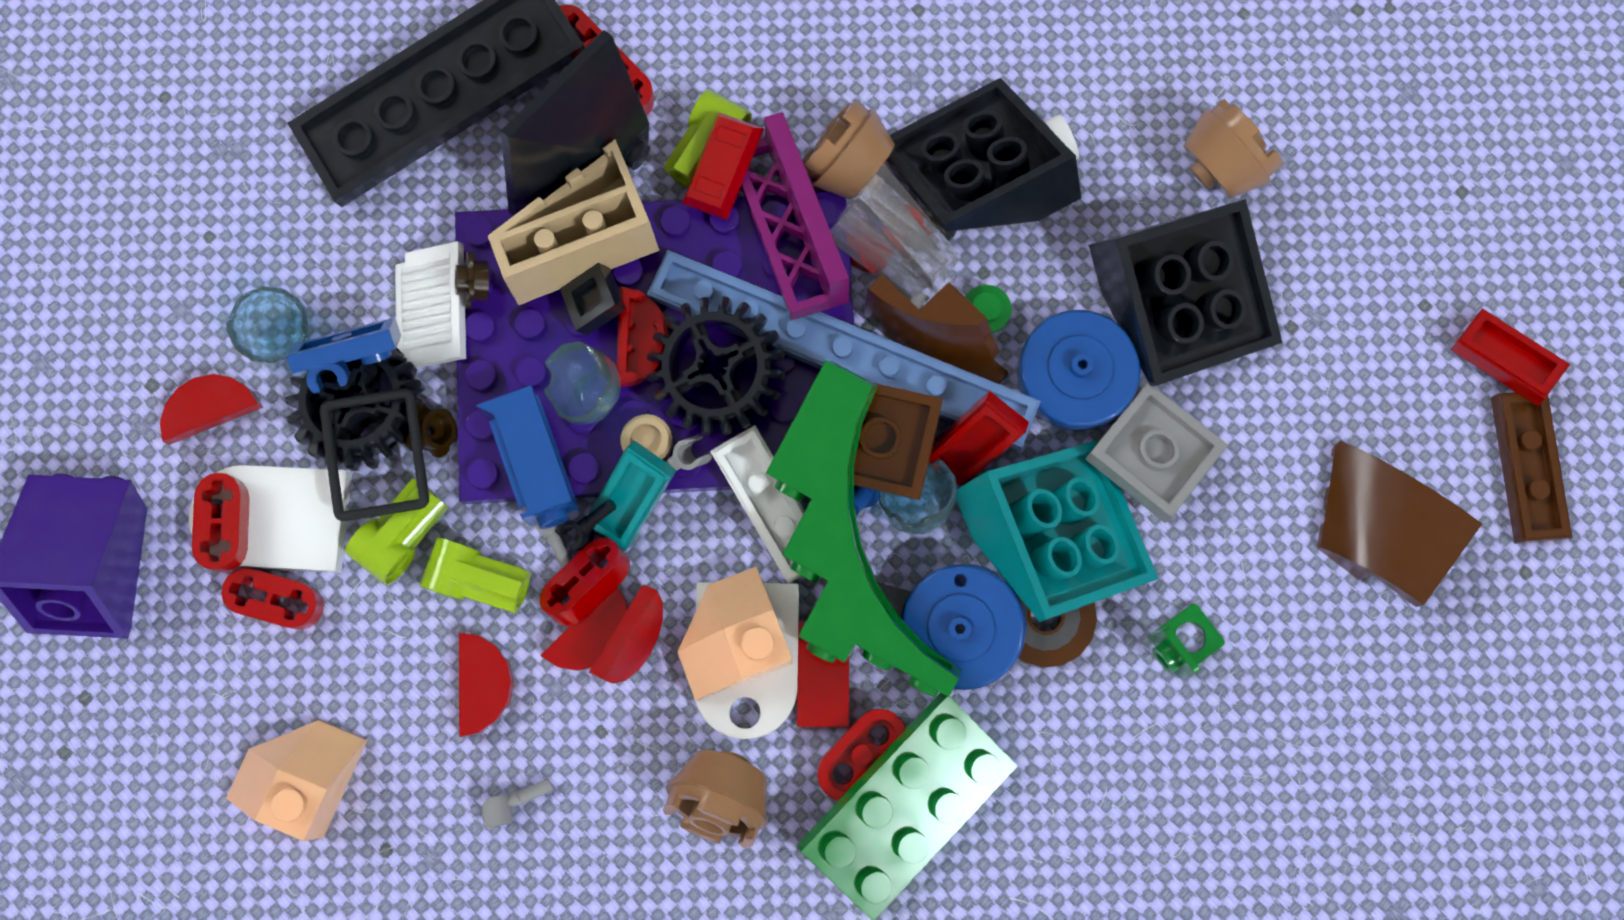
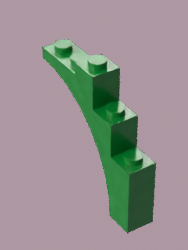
M825 360L766 471V474L777 479L774 487L781 493L797 501H802L804 496L811 498L782 555L793 561L790 568L799 575L814 582H818L820 577L828 581L798 637L808 642L806 648L812 654L828 662H834L837 658L845 663L857 645L864 649L862 656L873 665L884 670H890L894 666L910 675L908 682L919 691L936 697L938 692L949 697L960 678L962 669L929 647L898 615L877 583L861 542L854 506V464L862 424L878 386L833 361Z

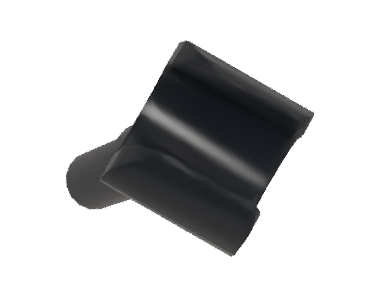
M611 499L606 500L581 520H568L558 525V534H566L573 528L578 532L577 541L569 546L567 550H582L593 541V529L616 510L614 501Z

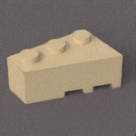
M616 140L603 148L604 155L583 171L576 168L565 177L567 183L546 199L542 200L538 197L488 235L503 279L518 305L559 290L597 263L613 269L659 251L650 221Z

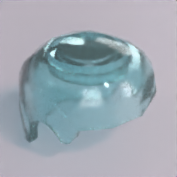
M261 286L246 292L236 300L226 322V331L234 349L249 360L275 363L287 359L286 356L295 343L306 340L310 318L301 300L284 288Z
M575 341L560 345L547 358L545 365L551 372V382L544 389V393L555 406V410L561 418L573 424L585 425L603 420L610 413L620 395L621 377L613 359L608 354L583 342Z
M937 459L928 465L921 500L878 491L879 511L895 529L901 532L922 535L933 531L946 523L955 508L957 499L956 477L945 462Z

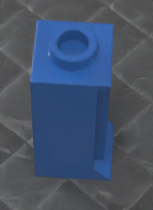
M530 385L475 405L486 417L492 419L489 423L518 507L524 512L520 514L522 520L531 527L538 524L539 529L552 528L568 521V513L578 510L579 506L539 395H535L533 387Z

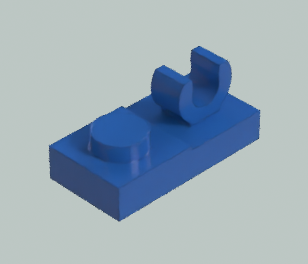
M393 317L295 343L286 358L292 374L309 370L306 382L309 389L315 394L323 388V383L319 376L320 371L330 370L334 372L340 387L345 386L350 378L346 362L360 359L361 363L366 365L389 358L392 355L391 350L397 348L401 333L397 321Z

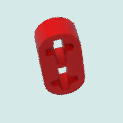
M213 473L203 478L195 489L193 504V557L204 568L222 573L233 571L239 567L245 560L248 550L249 492L243 482L228 474ZM223 486L224 489L232 492L233 495L232 500L223 501L221 515V507L212 503L211 500L212 495L221 493ZM221 527V539L229 542L231 547L230 551L221 553L219 561L218 556L210 554L209 550L210 545L219 544Z
M609 538L593 540L543 587L540 594L542 610L561 626H571L579 623L625 579L630 569V560L627 554ZM607 559L608 564L601 569L599 565ZM569 595L571 599L564 605L562 600Z
M242 568L227 576L222 585L221 595L223 603L229 610L237 614L297 630L312 627L320 620L323 614L324 602L322 595L317 589L301 582L255 569ZM253 581L255 589L268 592L265 602L248 599L245 603V598L238 595L241 585L250 586ZM301 592H303L301 600L308 603V609L306 613H296L292 620L293 611L278 606L281 596L296 600L300 597Z

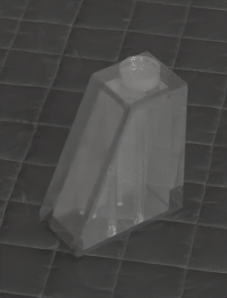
M883 165L880 166L853 197L830 228L836 246L878 278L883 274L917 308H920L948 282L953 285L957 278L951 271L961 256L892 172Z

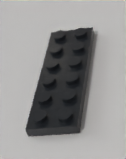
M482 0L287 124L332 199L342 208L563 69L585 49V46L555 0Z

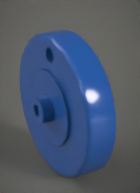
M1087 310L1064 311L1042 321L1028 336L1020 352L1017 366L1018 384L1021 393L1041 401L1036 415L1055 427L1070 431L1097 429L1117 418L1135 396L1141 374L1139 355L1134 342L1127 332L1107 316Z
M953 564L928 574L916 584L908 595L901 618L929 647L962 669L954 689L970 690L981 688L1000 679L1015 664L1026 640L1027 619L1020 597L1001 575L980 565Z

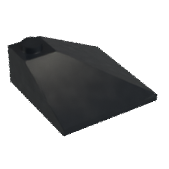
M605 30L501 130L508 211L511 215L514 216L538 197L542 200L546 199L567 183L565 177L576 168L583 171L604 155L603 148L613 140H616L628 170L638 169L646 160L650 152V146L648 145L650 123L612 35Z
M1001 78L890 135L895 146L886 159L887 162L945 232L1040 221L1082 199L1076 155Z
M1246 199L1088 245L1101 293L1117 324L1127 332L1134 342L1140 359V367L1150 386H1157L1283 343Z

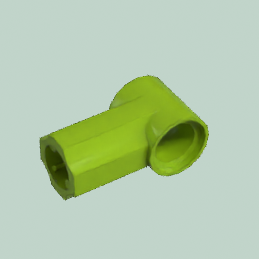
M706 89L698 98L689 117V128L664 165L665 173L685 188H688L718 112L748 123L752 119L750 111L711 89Z
M412 478L392 503L419 499L417 481ZM429 491V503L425 508L382 515L378 519L373 518L367 521L351 537L346 545L345 553L384 586L389 585L406 571L415 557L416 551L414 548L449 507Z
M437 537L420 582V587L461 601L464 598H468L514 614L518 613L529 590L531 572L503 561H496L481 556V552Z

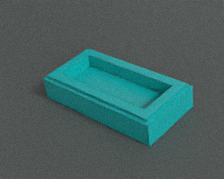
M632 442L624 451L589 514L608 499L614 501L616 510L599 522L594 530L605 538L613 540L625 552L635 541L677 470L638 442Z

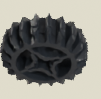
M701 297L699 303L701 314L696 315L691 305L684 303L680 308L686 321L681 324L677 319L668 315L664 322L673 330L670 337L659 332L654 333L653 340L665 345L663 354L654 351L648 352L647 360L661 363L662 370L648 373L647 378L650 382H665L666 386L657 390L653 397L658 402L666 401L671 397L674 399L665 411L669 418H674L683 410H686L682 420L683 428L691 430L700 417L702 418V434L712 435L715 422L719 420L722 433L724 435H731L734 428L732 418L736 417L739 424L744 429L752 427V420L747 413L749 409L752 408L762 417L769 413L767 407L759 401L763 394L770 399H779L780 392L767 387L770 378L778 381L785 380L786 373L779 369H771V362L782 361L786 358L783 350L779 349L768 351L767 346L775 343L780 336L776 330L767 331L760 335L759 332L768 321L762 313L755 316L749 323L747 322L751 312V306L748 303L742 302L733 315L731 314L732 301L729 297H721L717 312H714L710 298ZM713 325L733 326L742 330L749 340L740 345L734 344L722 348L710 337L705 327ZM692 336L694 339L692 342L696 349V360L690 368L683 371L682 376L678 377L680 352L684 344ZM709 351L721 359L730 357L728 359V367H722L727 370L725 375L722 376L724 381H721L718 376L711 373L702 375L706 373L705 366L711 365L707 362L711 356ZM756 354L757 372L754 382L749 391L741 397L736 381L737 372L744 363L749 361L750 357ZM706 384H712L719 394L724 397L728 406L719 409H707L692 401L685 392L693 387L699 388Z
M398 348L391 350L392 355L380 362L366 365L362 364L360 359L346 362L349 371H352L345 386L340 387L339 383H333L337 376L330 370L319 372L323 388L315 394L307 385V373L304 378L299 376L290 377L291 384L299 389V393L289 395L285 399L289 406L298 410L286 418L290 425L300 428L294 436L300 444H309V455L315 459L325 456V464H327L320 418V406L323 400L327 401L377 393L381 387V384L378 382L381 372L387 374L392 390L408 388L412 390L415 396L425 390L424 384L419 379H412L417 373V368L410 361L403 362L405 355ZM415 397L416 406H420V403H422V407L423 403L425 402L422 399ZM405 398L392 400L391 407L383 402L370 404L373 408L362 405L361 407L353 406L351 408L334 409L332 424L335 425L333 435L338 467L344 462L345 468L348 470L358 471L363 459L366 466L371 469H378L380 453L390 461L397 460V452L393 446L399 442L406 447L405 432L409 428ZM372 423H382L375 431L360 438L365 427Z

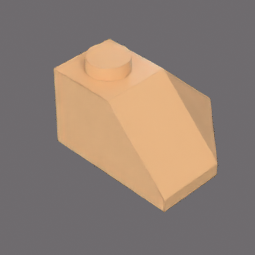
M757 567L711 583L704 592L677 651L695 701L793 664L791 654Z
M317 720L248 749L226 799L253 820L299 840L308 841L324 838L367 743V739L322 720Z

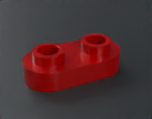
M871 709L864 712L821 757L818 763L817 781L825 794L838 801L905 731L902 720L895 713L885 709ZM875 725H883L887 730L885 742L879 745L873 744L869 739V731ZM841 763L848 764L852 769L851 778L845 783L836 782L833 777L834 768Z

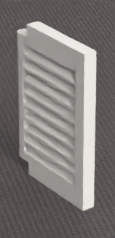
M456 241L405 253V263L395 265L396 321L401 333L397 348L405 355L403 361H410L416 368L466 359L464 295L455 294L454 281L455 265H464V246L461 242Z

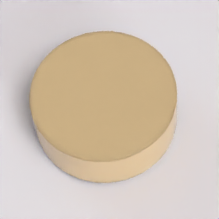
M649 414L636 416L622 430L620 440L623 452L634 441L641 444L663 461H666L672 452V433L668 425L657 416Z

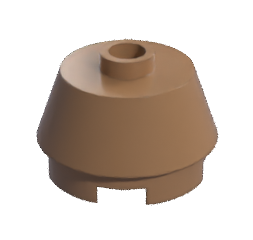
M1225 98L1213 109L1205 108L1183 145L1188 155L1195 162L1189 168L1195 177L1208 190L1215 185L1229 199L1270 183V176L1282 167L1284 163L1276 150L1272 149L1268 153L1264 149L1267 145L1259 135L1260 130L1235 104L1230 106Z
M854 99L825 128L826 132L814 147L816 151L810 148L802 159L808 176L812 178V186L846 199H852L864 186L871 189L878 183L889 167L884 162L895 146L874 107L868 110Z
M697 751L666 786L668 798L663 808L664 814L673 816L676 811L683 816L680 827L703 839L720 844L723 836L740 837L738 844L742 848L753 846L758 831L766 827L767 778L758 768L751 765L741 755L729 751Z

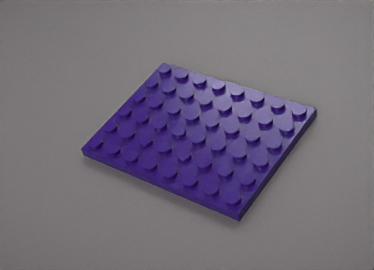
M830 192L815 193L849 276V303L821 312L854 325L846 198ZM766 195L761 204L762 211L782 218L789 206L787 199L777 195ZM745 197L736 198L728 220L683 205L682 200L642 202L659 251L611 269L619 292L621 287L639 290L648 298L647 293L666 251L669 250L782 296ZM508 209L455 212V242L463 243L464 260H466L467 252H473V260H486L489 268L488 300L472 301L471 309H465L466 359L457 360L459 502L463 505L517 502L489 423L492 419L486 417L475 405L530 385L533 387L535 395H539L575 498L599 497L624 453L620 440L622 430L636 416L649 414L661 418L668 425L672 433L673 449L681 440L702 435L703 438L695 441L691 446V452L697 459L711 453L710 451L746 430L739 424L736 417L732 418L734 428L731 435H724L722 433L719 420L715 422L712 435L702 434V418L700 417L691 430L683 428L682 420L686 410H683L674 418H669L665 411L674 399L671 397L666 401L658 402L653 397L657 390L666 386L664 381L656 383L650 382L647 379L636 386L617 388L615 381L619 315L587 336L575 330L560 289L518 305L503 279L488 239L490 233L512 218L513 215L509 213ZM793 216L790 222L797 225ZM768 226L771 234H773L775 228ZM783 233L776 248L779 253L798 260L805 248L803 240ZM809 257V259H808V261L806 262V264L813 267L812 262H811L810 257ZM785 268L787 276L790 275L792 270ZM802 274L799 275L792 288L797 302L824 294L818 281ZM655 302L665 317L670 315L681 324L686 321L681 312ZM715 326L705 327L710 337L722 348L734 344L740 345L748 341ZM668 327L670 336L673 333V330ZM692 336L687 340L680 352L678 377L682 376L683 371L690 368L696 360V349L692 342L694 340ZM709 351L711 356L707 362L711 365L705 366L706 373L702 375L711 373L718 376L721 381H724L722 376L725 375L727 370L722 367H728V359L730 357L721 359ZM756 354L750 357L749 361L744 363L737 372L736 381L741 397L749 391L754 382L757 372ZM786 356L782 361L771 362V369L784 371L786 378L781 381L769 379L767 387L780 392L778 400L770 399L764 394L759 401L767 407L769 413L762 417L752 408L747 411L752 420V426L756 425L773 456H775L821 370L789 356ZM706 384L699 388L693 387L685 392L692 401L707 409H719L728 406L724 397L719 394L712 384ZM712 456V459L707 464L691 470H684L682 468L677 470L663 493L733 489Z

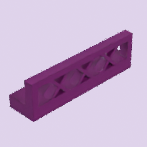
M780 112L764 117L765 137L760 138L753 156L756 157L769 153L773 166L766 178L747 171L741 189L792 321L849 303V276L784 113ZM777 176L781 184L774 182ZM753 185L759 188L757 194L755 193ZM768 192L787 199L789 206L782 218L762 211L761 204ZM793 216L797 225L790 222ZM768 226L775 228L773 234H771ZM783 233L803 240L805 248L798 260L778 252L776 246ZM809 257H810V260H811V262H812L813 267L806 264V262L808 261ZM785 268L792 270L789 276H787ZM802 274L818 281L824 294L797 302L792 288L799 275Z

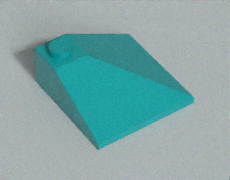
M1100 439L987 471L953 491L972 540L1039 622L1159 579L1121 488L1085 460Z

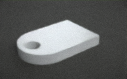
M238 465L216 472L228 474L243 482L249 492L248 550L245 560L237 568L342 573L347 521H339L334 516L327 469ZM338 470L343 509L348 511L352 474L347 470ZM222 486L221 493L212 495L211 501L217 504L226 500H232L233 494ZM194 497L189 510V528L191 535L193 527ZM221 527L219 544L210 545L209 550L210 554L218 556L219 561L221 553L230 551L231 547L229 542L221 539Z
M697 582L696 610L707 586L711 582ZM763 583L791 654L793 664L696 701L703 718L718 732L737 739L760 738L779 728L791 714L796 702L798 681L799 584ZM741 698L753 699L760 707V718L751 728H739L731 719V708Z

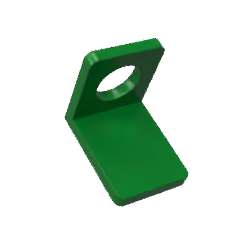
M1197 604L1189 605L1147 636L1155 646L1152 648V651L1158 662L1170 674L1175 673L1178 678L1196 674L1201 670L1198 664L1225 644L1222 636ZM1183 623H1194L1203 631L1204 643L1196 652H1188L1176 636L1178 627Z

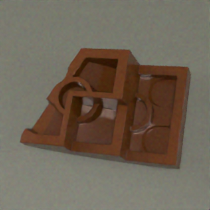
M883 274L868 287L864 318L893 342L997 384H1000L1009 375L1008 371L994 360L1000 351L991 335V328L987 318L950 282L938 291L920 310Z
M1340 440L1334 445L1331 456L1334 457L1330 486L1325 492L1323 505L1325 519L1320 525L1317 549L1358 580L1373 575L1413 606H1423L1479 530L1482 523L1410 475Z

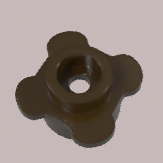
M467 252L464 265H455L454 281L455 294L464 295L465 309H471L472 301L488 300L489 268L486 260H473V252Z
M420 403V406H417L422 449L429 451L435 458L444 457L449 452V446L456 437L457 428L455 420L447 409L431 410L428 409L425 403L421 407L422 403ZM428 426L430 427L431 431L430 435L427 433ZM409 431L405 436V444L412 451Z

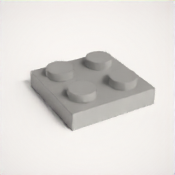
M1147 382L1085 460L1166 523L1175 515L1228 444Z

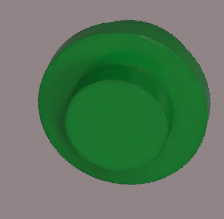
M980 285L967 293L965 298L987 318L991 334L1000 331L1006 326L1010 319L1012 308L1011 302L1004 291L996 286Z

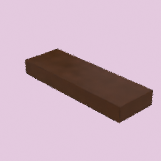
M1516 392L1499 393L1492 396V410L1514 544L1562 541L1573 538L1549 396L1539 406L1531 403Z

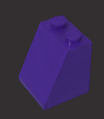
M63 473L53 474L52 476H27L0 541V601L26 633L128 639L132 627L147 516V507L132 481L116 476L86 478L74 477Z

